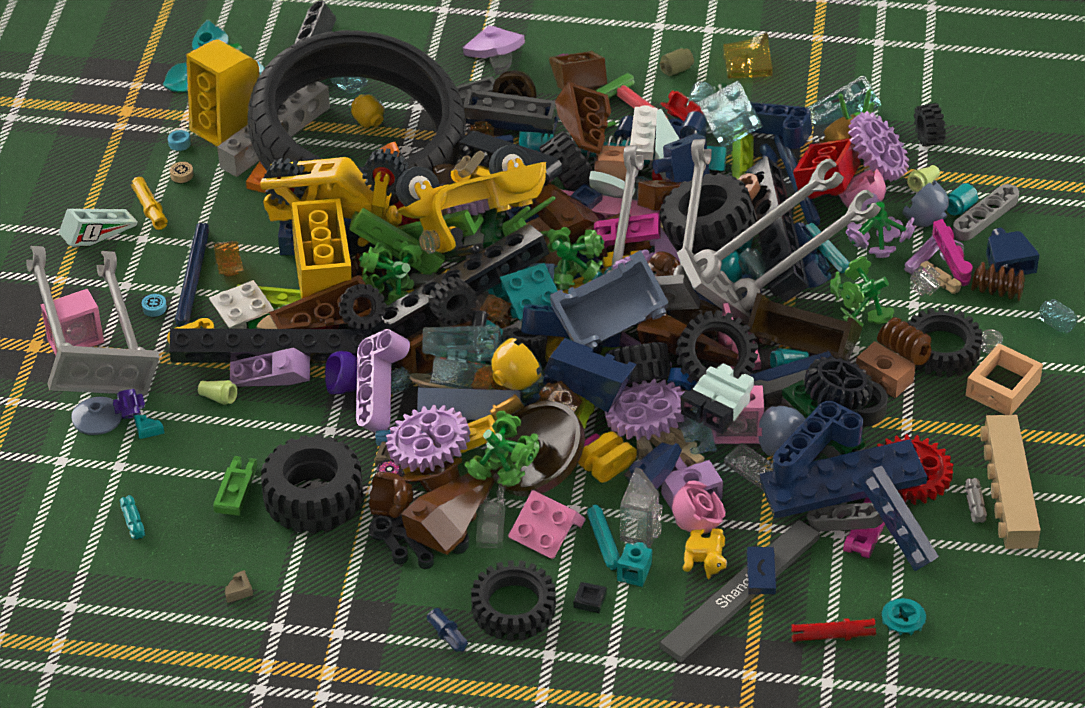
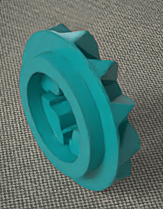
M899 598L891 600L884 606L882 620L883 624L888 626L889 632L895 630L898 631L899 635L903 632L912 635L914 631H921L926 621V613L919 603L910 599ZM899 612L905 618H908V622L904 621L902 618H899Z

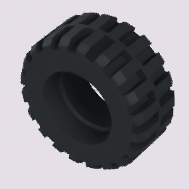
M719 173L717 175L705 174L703 177L692 248L693 254L707 249L717 252L756 223L757 217L749 191L739 179L731 175L726 177V175ZM692 180L689 182L685 181L680 184V187L674 188L670 192V196H666L660 208V220L663 229L677 252L683 248Z
M303 435L300 436V439L294 440L292 438L287 440L283 446L280 444L273 450L274 454L270 453L265 459L261 469L264 505L266 511L270 513V517L277 523L280 522L281 526L287 529L291 527L295 532L300 533L303 531L317 533L318 530L326 532L332 530V527L335 525L339 527L346 522L345 519H350L360 507L361 497L363 496L360 461L357 460L355 452L349 449V446L343 442L338 443L337 439L332 437L323 438L322 435H314V437ZM308 479L329 481L328 484L314 489H303L294 486Z

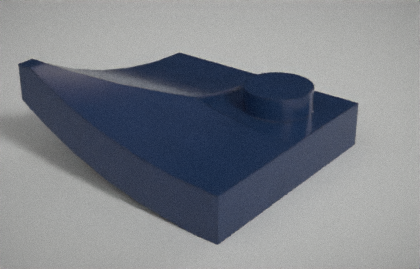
M661 442L643 459L633 463L624 476L630 484L651 495L669 476L682 449L678 443L669 445Z

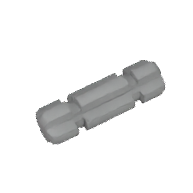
M969 478L965 481V489L968 494L969 509L972 512L971 518L974 523H983L986 521L987 514L984 508L985 504L982 490L980 489V481L977 478Z

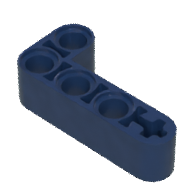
M732 101L725 105L726 123L729 130L733 131V126L742 122L750 133L784 136V145L790 149L803 147L812 134L811 111L809 108L749 102L751 107H747L741 101Z
M697 111L689 112L682 126L671 124L679 139L696 133L706 137V118ZM624 116L620 120L613 135L616 142L620 136L623 140L631 137L633 116Z
M524 305L521 325L522 332L532 335L569 337L552 306ZM622 332L599 343V345L619 347Z
M822 402L774 453V480L781 484L793 482L831 440L847 447L858 446L862 441V417L835 402Z

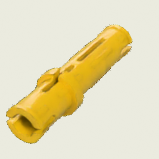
M143 177L134 178L131 187L144 207L143 212L145 216L151 220L155 229H164L167 226L168 220L162 212L161 204L155 200Z

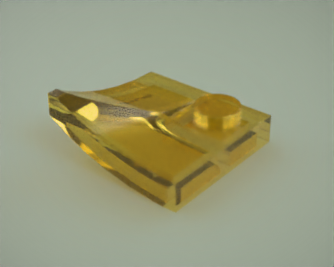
M763 33L741 42L723 44V55L728 78L772 76L773 68L768 33Z

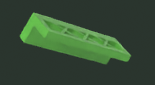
M362 208L359 213L355 211L352 215L350 231L374 245L380 241L384 242L385 247L392 250L393 256L398 259L399 253L402 250L400 244L403 241L421 246L423 249L421 254L422 264L412 267L423 274L432 275L433 272H437L445 261V256L365 208Z
M468 209L443 215L447 227L454 226L460 228L463 231V237L474 235L484 221L481 214L471 216ZM420 221L398 226V229L429 246L428 236Z

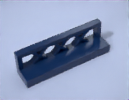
M882 465L858 479L861 487L914 571L939 557Z

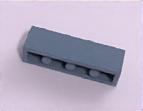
M418 387L417 412H421L423 406L430 410L433 405H436V409L439 410L445 405L447 411L453 407L455 413L461 412L462 417H465L467 422H473L491 415L489 410L493 408L492 405H499L513 396V394H516L522 402L521 391Z

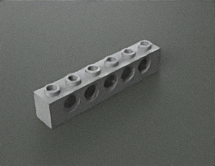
M318 81L309 84L292 94L280 107L277 115L290 137L330 108L328 86ZM248 125L217 147L220 168L235 177H238L259 161L251 143Z

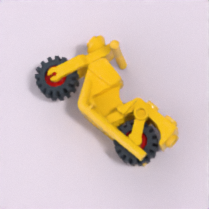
M379 149L378 152L374 151L369 156L362 170L364 173L362 174L355 163L347 157L299 162L295 160L290 162L291 159L286 158L284 162L283 158L278 161L275 160L270 165L261 181V189L266 190L265 193L267 194L264 199V208L268 213L270 221H286L292 219V202L340 198L343 218L351 219L355 211L359 213L362 208H365L398 228L402 221V215L397 211L396 206L392 205L389 207V200L392 194H396L398 178L404 171L408 170V162L403 163L405 158L403 156L397 157V151L391 154V149H386L385 153L383 149ZM362 237L357 241L361 247L370 243Z

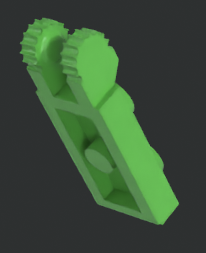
M235 456L233 458L230 468L228 467L213 504L215 513L240 516L256 472L257 459L250 458L246 469L243 470L240 469L242 465L241 457Z

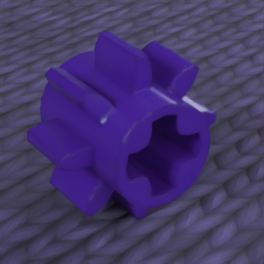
M135 389L120 391L117 393L118 399L113 400L115 414L121 413L123 419L134 418V415H141L140 409L145 408L143 395H136Z

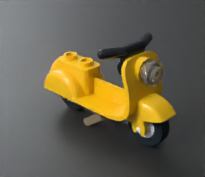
M506 145L497 149L491 156L489 162L490 175L469 179L485 156L482 151H478L472 159L470 156H464L451 171V178L456 183L440 186L436 175L431 170L424 167H412L404 171L398 178L396 194L404 206L397 211L404 216L420 219L424 230L422 231V236L419 237V243L428 254L434 253L435 250L440 253L447 252V258L450 260L456 257L477 254L480 250L479 246L476 244L463 246L461 241L463 231L454 226L447 227L441 210L487 199L489 209L496 208L497 212L511 209L510 204L518 203L519 207L533 204L532 199L539 196L545 183L546 162L532 164L529 154L523 148L516 145Z

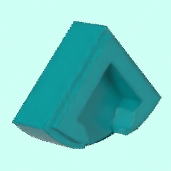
M134 415L139 439L165 433L164 427L159 420L147 418V415Z

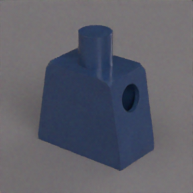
M696 133L664 145V158L653 160L654 172L656 174L665 172L666 178L676 183L691 181L695 166L691 154L692 142L697 139L706 140V137ZM705 142V144H704V149H707V143H706V142ZM706 164L703 177L705 174H710L709 164Z
M996 228L992 231L991 236L988 238L986 249L989 268L991 264H994L995 272H998L1000 267L1004 266L1005 274H1008L1009 270L1014 268L1015 276L1021 270L1024 271V275L1037 273L1040 255L1022 232L1006 233L1003 228Z

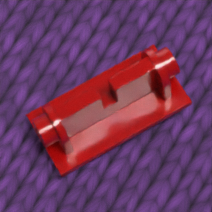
M671 91L668 95V103L661 102L660 104L667 109L668 114L679 117L683 121H685L687 114L692 111H697L703 115L706 114L702 107L693 101H689V98L679 91Z

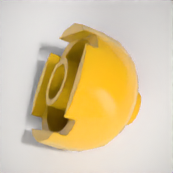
M510 338L496 349L491 359L492 376L500 386L503 385L511 390H523L532 386L541 378V373L537 375L536 371L540 366L532 352L523 343L518 346L513 343L516 339Z

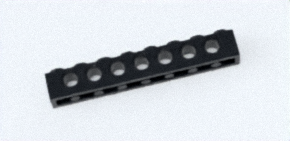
M768 156L745 171V174L751 173L756 175L760 183V190L752 200L757 221L788 199L782 171ZM791 209L758 233L760 238L758 242L763 252L761 256L766 265L765 273L800 248ZM803 259L769 282L768 288L775 297L779 296L784 302H787L809 287Z
M528 223L384 308L386 312L385 316L381 318L382 321L377 323L375 327L369 328L372 330V335L389 329L404 338H408L439 320L430 310L429 305L431 304L428 302V298H433L430 295L431 290L436 291L437 289L434 286L437 283L441 286V280L443 279L448 281V277L460 278L475 291L476 294L474 295L477 297L501 283L500 277L523 270L550 253L543 234ZM459 294L453 296L448 301L446 308L453 306L458 301Z
M170 328L169 353L171 363H230L295 348L309 356L310 363H326L328 357L338 351H347L357 356L360 343L365 338L372 336V330Z

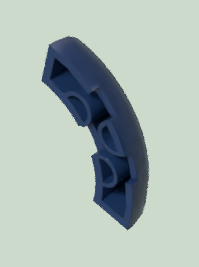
M797 222L794 224L800 247L814 238L804 223ZM814 249L802 258L809 284L808 288L818 287L830 280L831 274L826 272L830 267L824 255L818 254L816 249Z

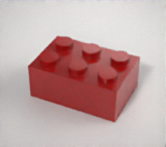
M852 138L810 144L793 171L798 191L809 183L812 174L822 161L832 159L837 165L825 173L824 180L830 179L835 172L841 174L844 179L837 187L823 192H813L808 198L813 199L820 197L822 194L829 193L831 195L842 194L861 164L858 158V151L853 150L855 144L850 142Z

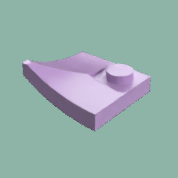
M488 25L463 47V52L465 56L476 58L506 54L516 50L525 43L524 35Z

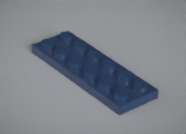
M911 439L813 461L793 482L788 484H781L775 481L773 471L759 474V480L774 519L867 498L868 496L858 482V479L881 465L897 490L927 484V475Z

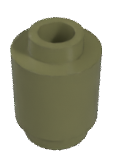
M680 48L661 57L660 69L668 76L683 72L694 64L693 54L687 48Z

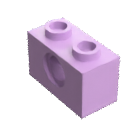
M710 460L672 471L661 484V494L671 510L674 496L688 481L695 480L707 486L704 489L709 494L714 492L719 499H722L723 481Z

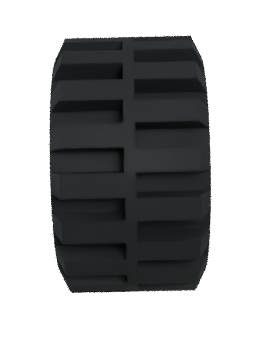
M561 131L540 146L541 153L551 155L561 162L563 169L557 177L568 191L575 192L583 184L588 185L590 183V172L594 170L566 132Z
M663 342L612 349L605 353V356L607 354L615 356V361L627 365L629 362L636 364L627 384H633V382L640 383L643 380L667 378L670 374L671 365L668 346Z

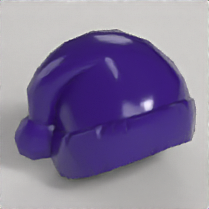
M338 351L328 357L325 367V382L329 394H344L357 390V356L347 351Z

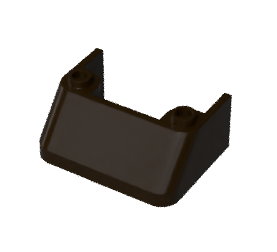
M758 292L748 322L750 327L748 333H754L757 338L756 342L759 344L770 346L772 342L816 355L829 351L835 359L841 357L845 361L849 360L862 330V327L853 318L848 317L846 322L775 303Z

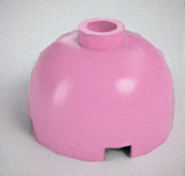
M870 169L854 176L849 183L850 185L842 194H839V197L847 208H849L855 196L863 190H869L871 193L876 194L877 199L882 201L886 194V185L879 170L876 169L875 173H873Z
M695 480L688 481L674 496L672 511L676 523L681 529L688 532L704 529L703 534L711 532L712 528H716L723 522L722 518L725 517L726 512L719 497L714 492L709 494L704 489L707 486Z

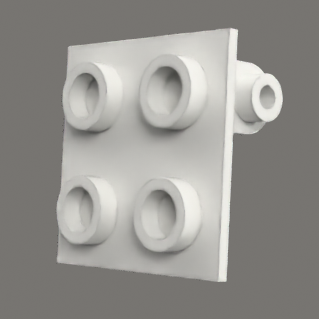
M254 280L209 297L229 329H246V322L274 311V308Z

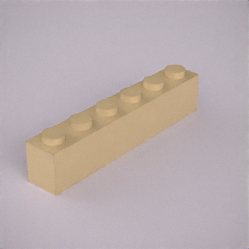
M986 415L985 426H981L980 437L981 441L986 443L984 445V459L989 460L987 466L988 479L993 480L991 484V497L996 499L995 518H1000L998 524L999 538L1004 539L1005 549L1038 548L1041 530L1018 416Z

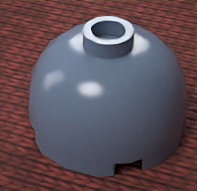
M933 180V184L929 182L911 199V208L905 206L902 211V215L906 219L914 218V225L928 227L934 221L944 220L947 217L945 211L949 206V198L943 187L936 180Z
M786 406L768 408L763 413L759 422V428H762V436H758L762 450L768 456H773L780 446L806 420L805 417L796 409Z

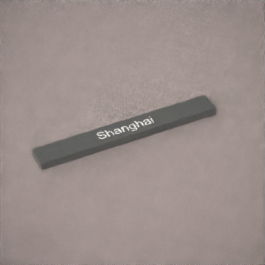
M798 520L768 546L774 547L775 578L819 540L820 533ZM747 566L660 642V649L681 663L752 600L757 594H748Z

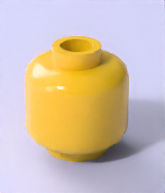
M361 94L351 104V115L364 128L377 127L382 123L385 112L384 106L373 95Z

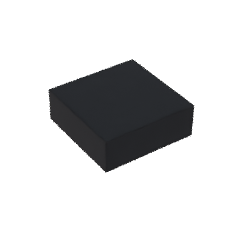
M580 582L573 601V608L600 613L607 594V587Z

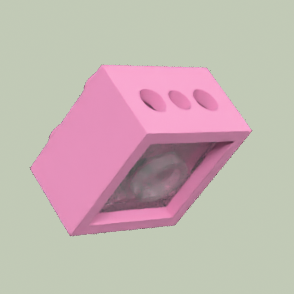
M88 289L53 300L65 342L70 343L72 346L93 347L104 343L98 306ZM41 304L47 340L56 355L57 348L45 306Z
M754 385L750 392V403L743 408L724 434L710 429V444H759L758 436H762V428H759V422L764 413L762 385ZM714 417L713 421L720 424V419Z

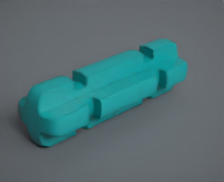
M131 495L122 497L120 499V506L124 512L123 515L130 530L131 538L135 540L143 538L145 536L144 526L141 523L134 498Z

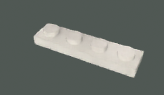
M646 105L635 107L630 146L637 145L636 155H644V160H653L658 108Z

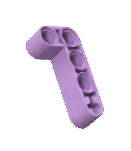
M389 329L362 340L357 351L356 422L359 426L373 433L389 428L391 418V363L404 358L410 348L408 339Z

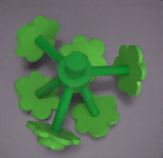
M865 256L851 261L848 265L849 268L844 273L846 277H851L852 280L862 277L865 283L852 284L848 281L841 284L839 271H836V277L831 279L829 288L831 289V294H835L836 300H839L841 295L845 307L853 311L851 314L843 307L840 308L845 313L843 318L846 322L848 317H850L863 327L864 324L856 316L859 312L865 310V307L869 305V300L872 298L876 310L868 312V322L884 324L893 317L894 308L881 307L878 299L881 289L889 286V282L886 277L877 281L874 279L870 280L867 277L871 262Z

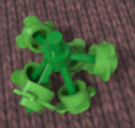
M563 227L561 230L550 229L547 231L546 236L549 238L548 250L551 252L557 251L558 257L562 258L558 262L557 267L554 268L553 282L557 289H562V291L570 289V285H575L573 281L577 273H580L584 278L583 284H586L589 280L592 281L598 272L602 273V270L599 268L603 262L600 260L596 263L592 260L594 254L598 257L602 253V249H604V240L601 235H597L596 230H586L585 235L580 236L577 244L573 245L570 242V230L567 227ZM577 251H579L583 255H586V257L591 260H589L585 264L582 260L576 257Z
M380 241L376 244L375 248L370 247L368 253L363 252L362 257L359 258V266L363 267L361 278L366 285H372L373 288H377L380 294L384 290L383 283L385 281L392 287L393 290L389 292L388 301H385L386 305H390L407 295L408 292L404 290L414 287V281L409 278L408 272L410 271V266H420L422 264L421 254L423 249L421 246L403 241L400 244L402 248L399 253L400 261L393 262L392 250L387 249L385 243ZM375 268L378 270L383 268L387 270V275L382 278L376 274L368 277L366 271L373 273Z
M498 411L496 414L497 420L492 425L496 434L491 430H486L483 434V438L487 441L485 456L483 458L474 456L473 459L465 463V467L472 477L485 480L491 476V469L497 470L503 466L498 472L500 478L497 482L498 484L502 483L503 486L510 487L521 481L520 477L524 476L525 472L520 471L523 466H529L538 454V435L535 433L530 437L523 435L519 438L518 442L506 440L505 438L517 435L516 428L521 424V420L517 416L513 417L510 414H506L505 411Z

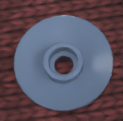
M92 397L79 403L74 408L71 418L74 427L78 431L88 435H100L115 429L122 420V414H115L113 399L108 397Z

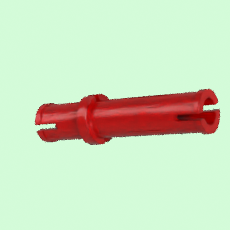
M844 618L841 622L791 624V633L803 632L793 634L792 641L834 638L851 640V637L876 636V628H864L874 627L875 619L850 621L849 618Z

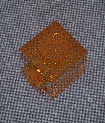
M562 381L545 385L540 391L539 395L541 397L537 401L562 403L573 412L582 403V400Z

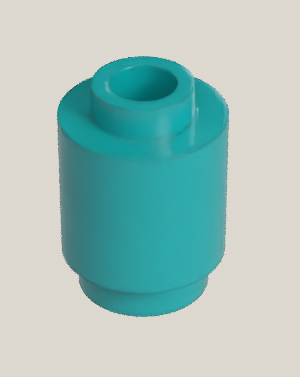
M963 183L948 194L949 206L946 211L951 215H960L977 203L978 193L975 187Z

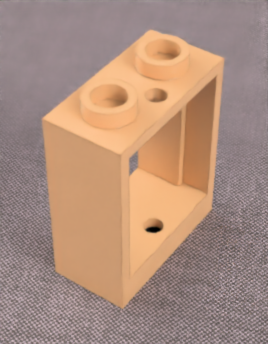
M998 344L968 377L965 396L1000 413L1012 415L1040 383L1043 364L1004 345ZM999 365L1022 376L1023 379L1013 390H1010L986 377Z

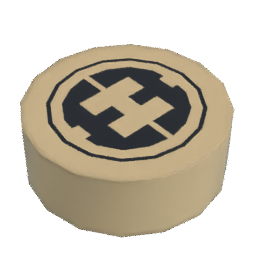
M177 162L170 167V176L174 182L185 183L193 178L192 165L187 162Z

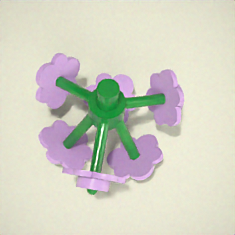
M872 193L874 195L873 198H869L863 203L861 211L867 210L872 203H876L881 208L879 213L869 219L863 226L851 222L847 225L846 234L854 246L866 249L869 245L867 240L870 238L868 231L872 227L878 228L876 234L879 237V247L870 248L869 254H875L877 258L889 257L890 253L896 250V247L884 246V242H891L893 238H898L900 235L899 242L901 243L906 238L910 239L914 235L915 226L912 225L914 218L912 217L908 221L906 227L903 226L900 220H895L892 216L887 218V212L884 210L885 204L880 199H877L876 194Z

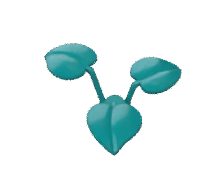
M206 20L194 36L192 42L193 50L213 40H221L228 44V36L222 29ZM257 61V63H258V65H259V76H260V74L262 73V71H263L265 68L262 66V64H260V63ZM187 63L176 64L168 71L163 83L166 89L174 92H188Z

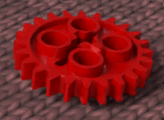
M905 434L904 440H909L908 434ZM896 435V436H895V439H894V442H892V441L889 440V439H885V445L891 444V443L900 442V441H904V440H901V439ZM916 435L911 442L926 472L927 484L897 490L904 502L907 499H911L913 505H916L917 499L926 504L927 497L935 501L937 494L943 496L944 489H949L953 477V463H950L951 456H945L946 449L938 450L937 442L930 445L929 438L922 442L919 441V435Z

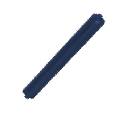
M774 135L775 144L796 193L798 189L793 171L798 165L793 149L785 147L784 136ZM806 197L800 202L808 225L814 223L818 226L821 222L813 199Z
M198 223L196 225L175 317L178 327L187 325L190 321L209 235V225L207 223Z

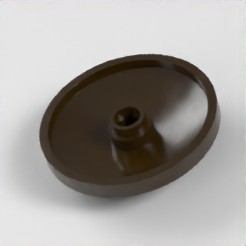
M542 401L525 406L512 415L513 417L517 416L521 420V424L516 428L517 435L515 437L505 439L518 442L521 436L530 437L535 433L538 435L539 451L535 459H533L529 466H523L520 471L525 472V475L520 477L521 481L510 487L499 483L502 489L512 495L528 497L532 490L542 494L553 489L574 470L584 449L585 432L577 415L562 403ZM503 466L497 470H490L491 476L496 482L500 478L498 472Z

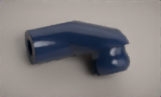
M768 144L761 145L759 152L762 154V157L768 156L776 164L778 158Z

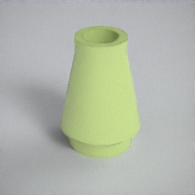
M934 165L912 171L907 179L909 188L914 192H919L929 182L932 184L933 180L940 176V171Z
M229 380L201 381L198 386V394L222 405L232 404L237 397V386Z

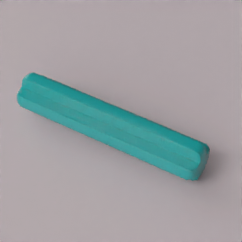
M814 223L806 224L813 237L822 232ZM829 239L818 247L819 251L840 273H844L849 268L850 262Z
M593 505L592 508L587 509L588 518L606 566L611 570H615L620 559L618 550L602 508H599L598 505Z

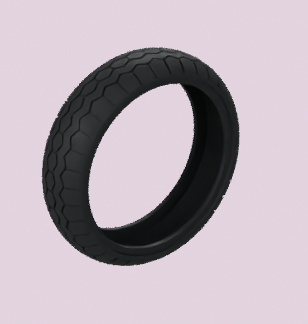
M350 30L327 32L311 36L291 45L272 59L262 71L253 87L248 105V129L254 151L266 171L275 160L278 161L283 158L284 162L286 158L291 159L290 162H294V160L299 162L322 159L305 150L288 135L279 121L277 112L283 103L301 88L317 81L335 77H362L390 84L414 98L429 114L435 126L436 135L422 150L404 159L403 163L408 162L409 165L407 169L424 167L433 172L435 165L451 164L455 166L459 159L455 144L466 133L465 111L459 92L452 79L435 60L420 49L400 39L380 33H367V31L352 30V32ZM358 167V169L363 174L364 172H362V170L364 167ZM397 194L391 195L389 207L400 201Z

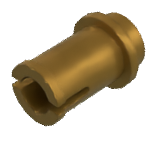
M513 394V396L499 405H492L493 408L489 411L496 421L498 411H505L506 414L512 415L524 406L518 396Z

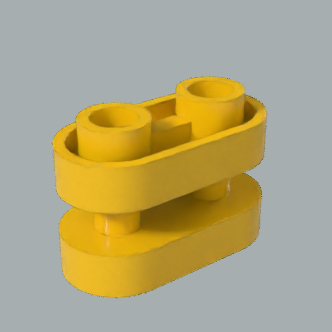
M610 431L601 435L599 439L588 446H584L578 464L586 471H592V476L601 483H604L628 468L636 459L637 450L629 443H623V438L617 433Z

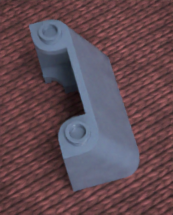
M641 250L630 255L631 260L625 263V266L622 262L618 264V268L576 289L573 287L568 289L569 294L563 293L561 289L550 295L551 306L572 341L595 350L598 348L597 344L651 317L655 320L666 314L665 309L668 308L669 302Z

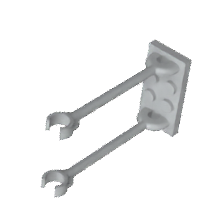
M705 139L693 140L691 146V154L695 166L683 248L685 247L691 252L703 172L706 164L711 162L712 156L711 149H704ZM637 145L624 148L623 159L627 172L611 270H608L606 273L613 270V265H615L616 261L623 259L635 177L638 175V170H641L644 165V155H636ZM681 261L680 265L675 268L672 276H655L669 302V306L665 311L699 309L700 299L692 288V284Z
M825 159L817 166L807 185L717 252L707 249L693 254L684 247L677 252V255L694 290L721 309L723 308V303H728L731 314H733L732 317L735 319L739 317L742 319V324L748 325L751 315L749 310L753 308L757 292L760 293L761 288L851 222H862L865 219H871L879 213L881 208L876 203H872L867 210L861 211L863 203L874 196L869 190H863L855 196L844 216L756 281L750 278H743L735 283L730 281L727 275L720 271L721 261L813 192H823L827 189L835 188L842 182L844 177L838 172H835L830 179L824 180L825 173L837 165L832 159ZM747 291L746 297L743 298L741 294Z
M30 246L33 252V260H26L27 270L33 272V276L37 279L57 348L56 358L47 383L49 390L117 394L123 390L135 389L137 395H147L160 357L158 351L145 350L143 347H138L115 275L117 266L115 252L101 251L104 257V265H97V272L108 283L128 349L72 346L70 343L65 342L44 270L46 263L45 248L42 246Z

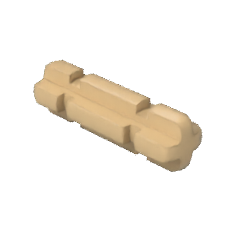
M928 261L920 264L918 270L920 274L925 277L928 276V279L942 288L946 287V290L952 294L960 291L962 286L960 281L955 278L952 280V276L938 267L934 268V265Z

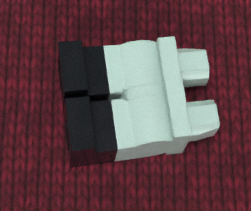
M726 364L720 365L717 369L710 366L706 374L699 379L697 385L691 391L686 390L681 395V414L698 423L703 421L704 426L724 434L743 408L750 403V392L754 387V379L747 374L741 375L739 379L734 378L732 368ZM691 407H696L697 413L691 411ZM714 417L719 418V419H720V424L715 423V422L713 421V418H714Z

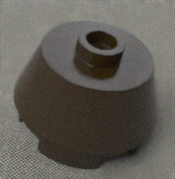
M506 71L500 74L494 82L493 93L536 98L534 81L525 72Z

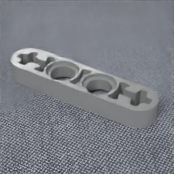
M1011 184L1001 185L955 220L953 226L954 237L961 241H967L984 230L1017 204L1018 188ZM988 205H996L999 208H990ZM974 216H981V217H983L984 219L978 220V219H975V218H973V217H974Z

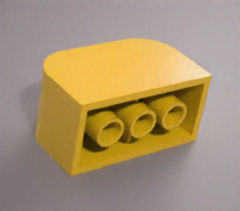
M221 40L210 41L187 54L190 131L218 147L248 125L250 96L259 77V65L255 59Z
M340 198L292 202L293 241L301 299L341 282L351 280V262Z

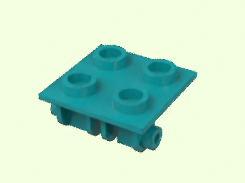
M545 263L500 277L514 308L511 309V315L513 319L518 318L519 321L523 317L524 305L551 306L550 295L558 291Z

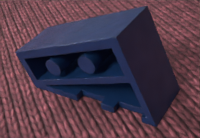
M564 338L550 356L543 372L608 413L623 393L636 364L629 362L627 365L615 361V356L607 354L605 357L593 353V348Z

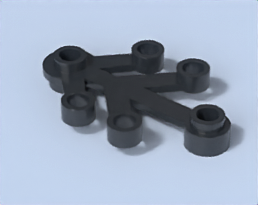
M402 515L393 519L387 516H377L371 521L369 525L370 536L375 540H383L392 552L394 563L404 564L408 561V550L399 545L395 539L397 537L404 539L417 555L420 568L429 569L434 565V555L427 551L422 543L407 537L405 528L401 527L404 525ZM468 533L452 550L453 553L462 554L468 549Z

